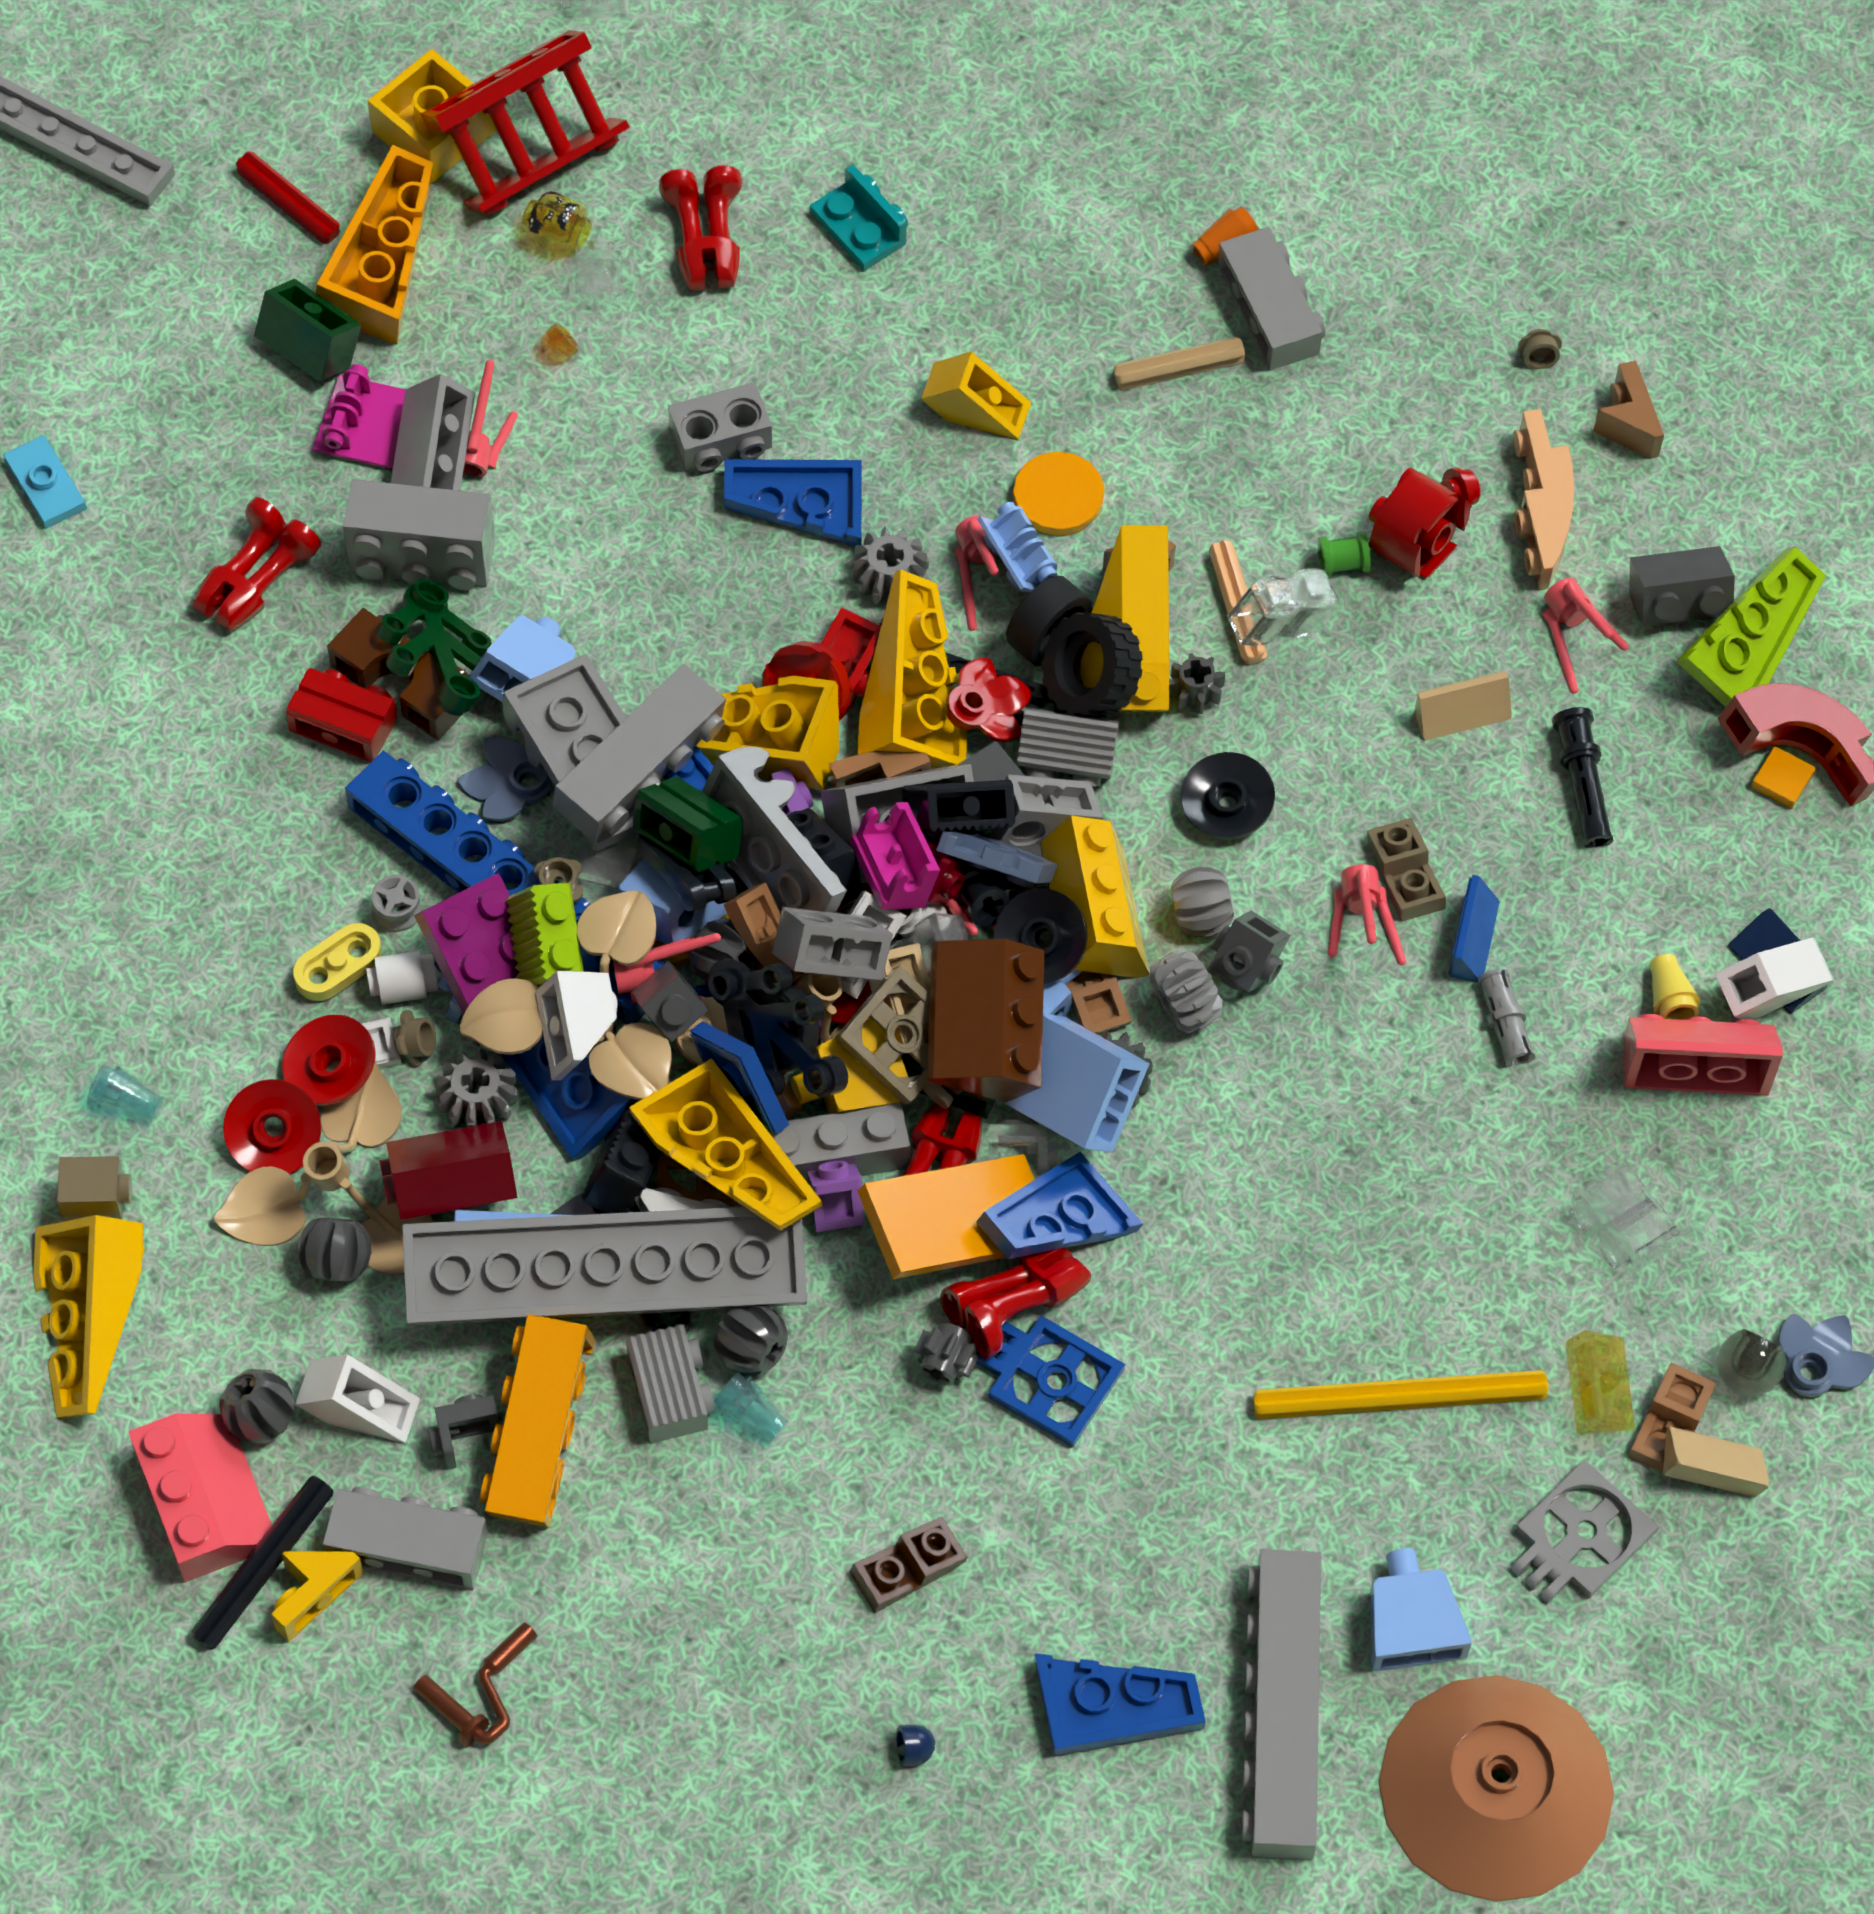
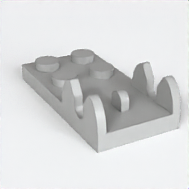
M587 654L503 693V713L509 730L514 732L522 731L525 738V750L528 761L534 767L542 764L555 786L626 719V716ZM635 805L628 811L630 814L626 822L614 834L606 832L595 843L588 838L596 852L637 833L633 829Z
M742 747L718 756L702 792L727 809L735 812L743 820L739 854L736 859L728 861L730 866L748 888L766 882L780 914L782 907L835 913L847 890L841 884L838 876L828 868L815 852L808 839L802 836L781 810L788 804L794 793L795 786L793 781L774 779L769 782H761L755 778L754 774L762 771L770 754L762 748Z

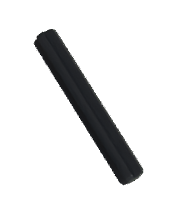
M314 1475L308 1478L191 1631L194 1639L211 1650L218 1646L283 1561L282 1553L291 1551L333 1496L334 1491L326 1482Z

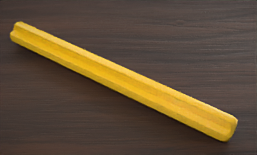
M1535 1370L1261 1389L1254 1392L1253 1409L1256 1418L1271 1419L1545 1399L1549 1387L1546 1372Z

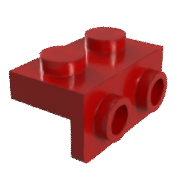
M841 607L821 645L834 652L846 669L851 684L850 704L847 708V712H849L857 697L862 700L864 698L882 621L878 625Z

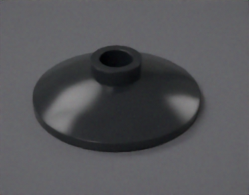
M1222 752L1203 758L1189 770L1181 787V805L1188 821L1200 832L1217 839H1237L1255 832L1268 820L1275 803V788L1268 771L1255 759L1240 753ZM1224 797H1232L1237 801L1236 805L1232 807H1223L1219 802Z
M1038 888L1020 893L1006 904L996 921L994 939H1008L1044 950L1045 985L1065 978L1080 963L1087 944V925L1081 910L1073 900L1058 891ZM1050 930L1053 936L1051 944L1047 947H1041L1039 943L1041 933Z

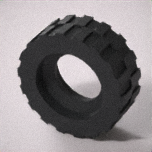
M1077 612L1071 614L1069 618L1062 619L1059 622V626L1052 630L1049 635L1050 639L1045 644L1043 650L1044 659L1041 661V670H1043L1044 678L1042 681L1044 687L1047 688V695L1052 702L1057 704L1056 707L1059 710L1068 712L1070 715L1106 718V715L1114 716L1118 714L1121 708H1126L1130 703L1129 700L1132 695L1136 694L1137 684L1142 676L1141 661L1143 657L1142 651L1139 649L1138 644L1140 642L1138 637L1133 634L1132 628L1128 623L1121 622L1122 619L1116 616ZM1091 642H1096L1102 648L1103 670L1097 685L1094 688H1086L1081 679V659L1087 645Z

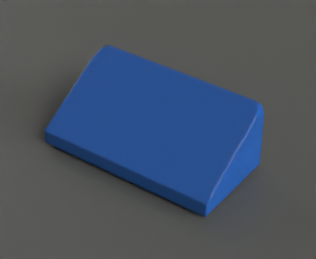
M1472 875V878L1469 877L1448 973L1451 974L1450 977L1478 982V978L1485 973L1500 903L1486 883L1477 875Z

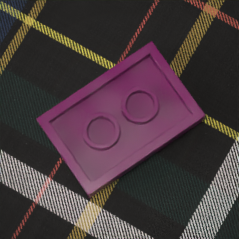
M499 873L414 915L463 1015L474 998L484 989L498 981L516 978L519 974V971L515 968L518 962L514 959L517 953L512 949L515 945L511 940L514 933L509 930L513 925L508 921L511 914L507 912V909L510 905L505 902L510 894Z

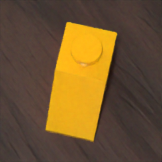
M972 351L934 362L921 397L923 402L948 422L1016 440L1020 437L1032 403Z

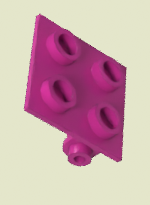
M353 364L350 369L344 371L343 375L339 374L312 450L393 470L406 389L371 382L368 376V369L363 365Z

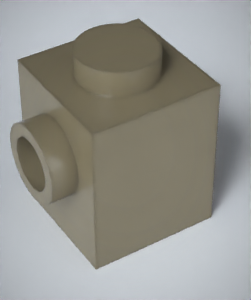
M119 1156L59 1157L57 1204L63 1222L94 1215L123 1220V1204L131 1203L132 1178L131 1174L123 1173Z

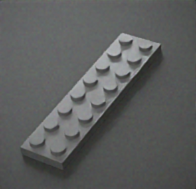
M746 1207L402 1224L407 1326L527 1320L528 1314L547 1318H571L744 1308L753 1305L779 1307L807 1304L802 1218L781 1231Z

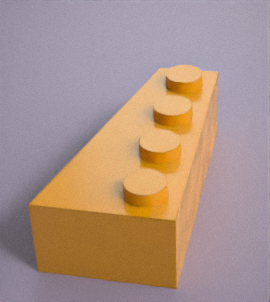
M392 145L316 284V293L361 324V332L397 344L431 192L433 162Z

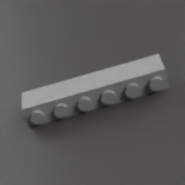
M1260 1549L1257 1566H1248L1247 1597H1257L1256 1614H1247L1246 1645H1255V1663L1246 1662L1245 1693L1254 1694V1711H1245L1244 1742H1253V1761L1244 1760L1242 1788L1245 1792H1252V1810H1243L1241 1840L1251 1842V1857L1313 1860L1317 1842L1321 1552Z

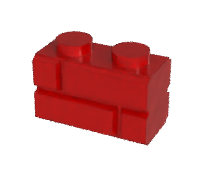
M308 668L299 684L298 691H295L286 708V718L290 732L372 762L378 756L398 719L396 702L386 690L375 685H368L366 689L350 683L345 675L333 669H326L323 673L313 668Z

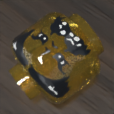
M553 191L546 192L538 201L532 199L528 203L522 218V223L527 225V238L529 242L557 256H567L573 250L579 252L589 238L592 229V220L588 218V212L583 203Z

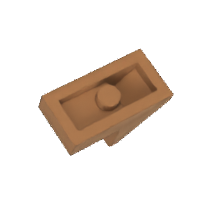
M1637 361L1621 363L1618 366L1615 383L1610 385V396L1613 406L1598 410L1593 432L1650 459L1659 457L1664 433Z

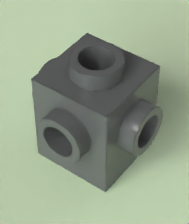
M1251 910L1234 919L1231 927L1227 925L1219 933L1212 946V950L1217 953L1209 967L1221 974L1220 978L1226 985L1239 991L1246 990L1250 992L1264 983L1270 985L1282 969L1284 961L1279 957L1291 935Z

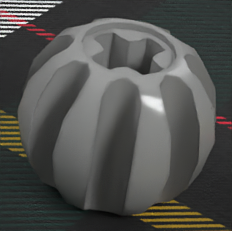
M1194 867L1182 872L1173 880L1170 890L1177 925L1183 933L1193 937H1210L1220 933L1225 926H1229L1232 923L1234 912L1228 881L1221 871L1211 867Z

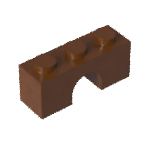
M363 607L327 645L330 666L358 686L366 689L368 685H372L380 677L395 674L386 666V660L392 648L396 645L385 643L376 634V628L384 615L375 616ZM404 636L402 642L398 645H404L410 639ZM430 650L418 659L411 675L406 676L411 680V683L399 695L402 717L439 741L462 715L454 716L448 714L438 703V690L442 682L432 651ZM457 666L459 673L468 676L465 671Z

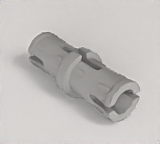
M1495 969L1482 974L1478 978V983L1488 1006L1489 1015L1487 1016L1489 1028L1495 1030L1505 1065L1507 1067L1513 1065L1512 1060H1514L1515 1065L1531 1062L1535 1058V1053L1525 1030L1524 1021L1526 1020L1524 1008L1518 1005L1515 999L1508 971L1505 969L1502 971L1501 969Z

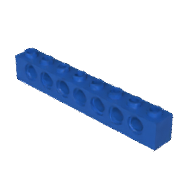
M383 750L345 787L347 804L351 811L456 893L497 873L500 874L504 883L514 882L519 884L517 888L508 890L510 895L533 885H539V879L534 874L535 867L525 860L522 851L514 843L507 839L500 841L490 833L488 826L479 816L472 812L466 814L456 807L451 796L443 788L437 785L431 787L420 779L416 769L405 759L399 758L396 760ZM401 801L413 802L412 805L405 808L394 806ZM436 828L448 829L446 833L441 835L429 833ZM471 855L484 857L478 862L465 861ZM584 897L574 903L577 924L584 910L590 905ZM580 946L583 971L600 973V960L602 956L591 955ZM611 959L609 967L613 966V959ZM662 959L653 962L654 972L665 964ZM609 972L612 992L615 993L617 998V1018L626 1025L637 1023L646 1014L638 1002L632 1003L630 993L618 994L615 973Z

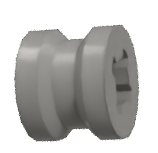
M390 875L379 880L374 886L371 895L374 915L378 924L384 929L393 932L406 931L417 923L414 915L421 912L418 887L411 879L401 875ZM402 905L406 907L405 909L393 912L396 907Z

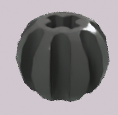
M719 918L709 921L702 930H698L694 938L714 933L721 935L719 942L689 951V957L695 974L707 985L709 971L713 964L719 960L733 959L744 963L750 971L758 969L760 962L749 950L730 919Z
M316 1218L308 1222L302 1230L297 1245L299 1262L304 1272L312 1278L322 1280L351 1281L360 1277L368 1267L372 1253L370 1237L365 1227L359 1222L349 1219Z
M753 1305L744 1308H732L718 1324L713 1343L718 1358L727 1368L743 1376H761L772 1369L781 1359L786 1349L788 1331L784 1320L769 1306Z
M248 1369L229 1381L219 1401L222 1421L227 1430L242 1441L250 1443H267L272 1441L287 1429L295 1413V1400L292 1396V1390L284 1379L271 1370Z

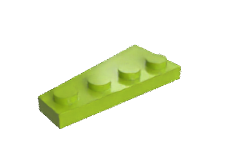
M1796 546L1783 550L1676 662L1725 707L1734 695L1757 686L1769 684L1821 587L1826 574Z

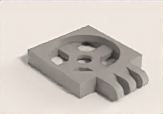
M1583 1460L1517 1525L1515 1531L1532 1546L1514 1563L1511 1571L1519 1577L1533 1564L1537 1570L1526 1581V1584L1532 1590L1546 1577L1551 1580L1552 1583L1544 1589L1540 1596L1547 1604L1570 1582L1591 1598L1658 1531L1659 1526L1586 1460ZM1587 1488L1597 1490L1605 1498L1590 1512L1580 1511L1565 1496L1571 1490ZM1549 1511L1567 1526V1535L1554 1548L1549 1544L1544 1529V1518ZM1620 1512L1629 1519L1631 1529L1630 1542L1624 1550L1606 1535V1525ZM1582 1522H1589L1595 1526L1596 1535L1591 1539H1584L1577 1533V1526ZM1582 1549H1592L1608 1564L1589 1568L1574 1565L1570 1561Z

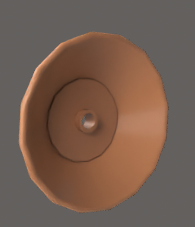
M1499 1675L1452 1681L1415 1702L1388 1738L1379 1777L1387 1826L1411 1863L1450 1891L1494 1902L1542 1896L1579 1874L1606 1837L1614 1798L1605 1749L1581 1713L1543 1686ZM1495 1770H1503L1508 1774L1509 1781L1499 1783L1493 1779L1491 1773Z

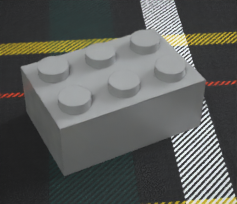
M352 479L343 522L350 572H355L360 577L368 580H379L383 576L400 577L413 585L417 580L428 579L446 582L459 590H471L475 586L487 587L495 544L490 494Z

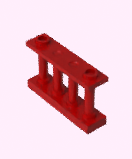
M568 30L420 113L428 130L445 132L446 135L451 134L479 191L463 201L469 210L484 212L485 214L499 211L508 205V197L594 148L596 151H601L613 146L619 141L618 135L630 128L627 120L610 117L605 120L581 70L579 63L582 59L580 55L592 49L585 32ZM555 69L558 72L563 71L590 128L569 141L542 86L545 82L543 76ZM517 90H520L521 93L526 92L553 148L552 151L532 162L504 106L507 104L505 97ZM480 111L484 114H489L516 169L515 172L494 183L467 128L470 124L468 118Z

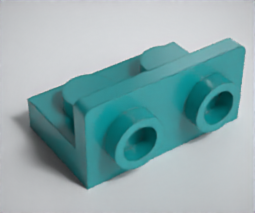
M853 164L845 169V183L810 204V214L863 271H866L906 245L908 226L906 215L897 204H890L882 196L877 183L870 175H863Z

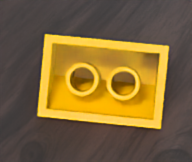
M1071 815L1040 843L1043 858L1058 864L1052 882H1048L1049 888L1073 900L1081 910L1086 921V949L1080 963L1074 970L1133 978L1147 977L1150 973L1124 848L1111 821Z

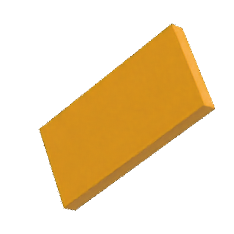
M1021 1154L864 1183L857 1192L893 1279L1005 1258L1006 1256L976 1221L985 1210L1035 1179L1025 1155Z

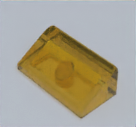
M1584 1330L1565 1341L1577 1433L1635 1430L1624 1339L1622 1337Z

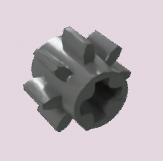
M1189 653V658L1182 665L1173 662L1170 675L1173 679L1169 680V695H1178L1179 710H1183L1188 706L1197 708L1199 714H1203L1204 706L1209 702L1218 705L1221 703L1222 691L1220 688L1224 686L1226 675L1225 672H1215L1213 657L1205 659L1195 657L1193 653Z
M941 1323L938 1328L933 1327L931 1332L923 1330L914 1349V1352L920 1355L918 1361L921 1363L919 1369L922 1374L944 1385H951L954 1380H960L961 1375L969 1378L979 1356L973 1353L975 1349L972 1345L973 1337L966 1330L950 1323Z

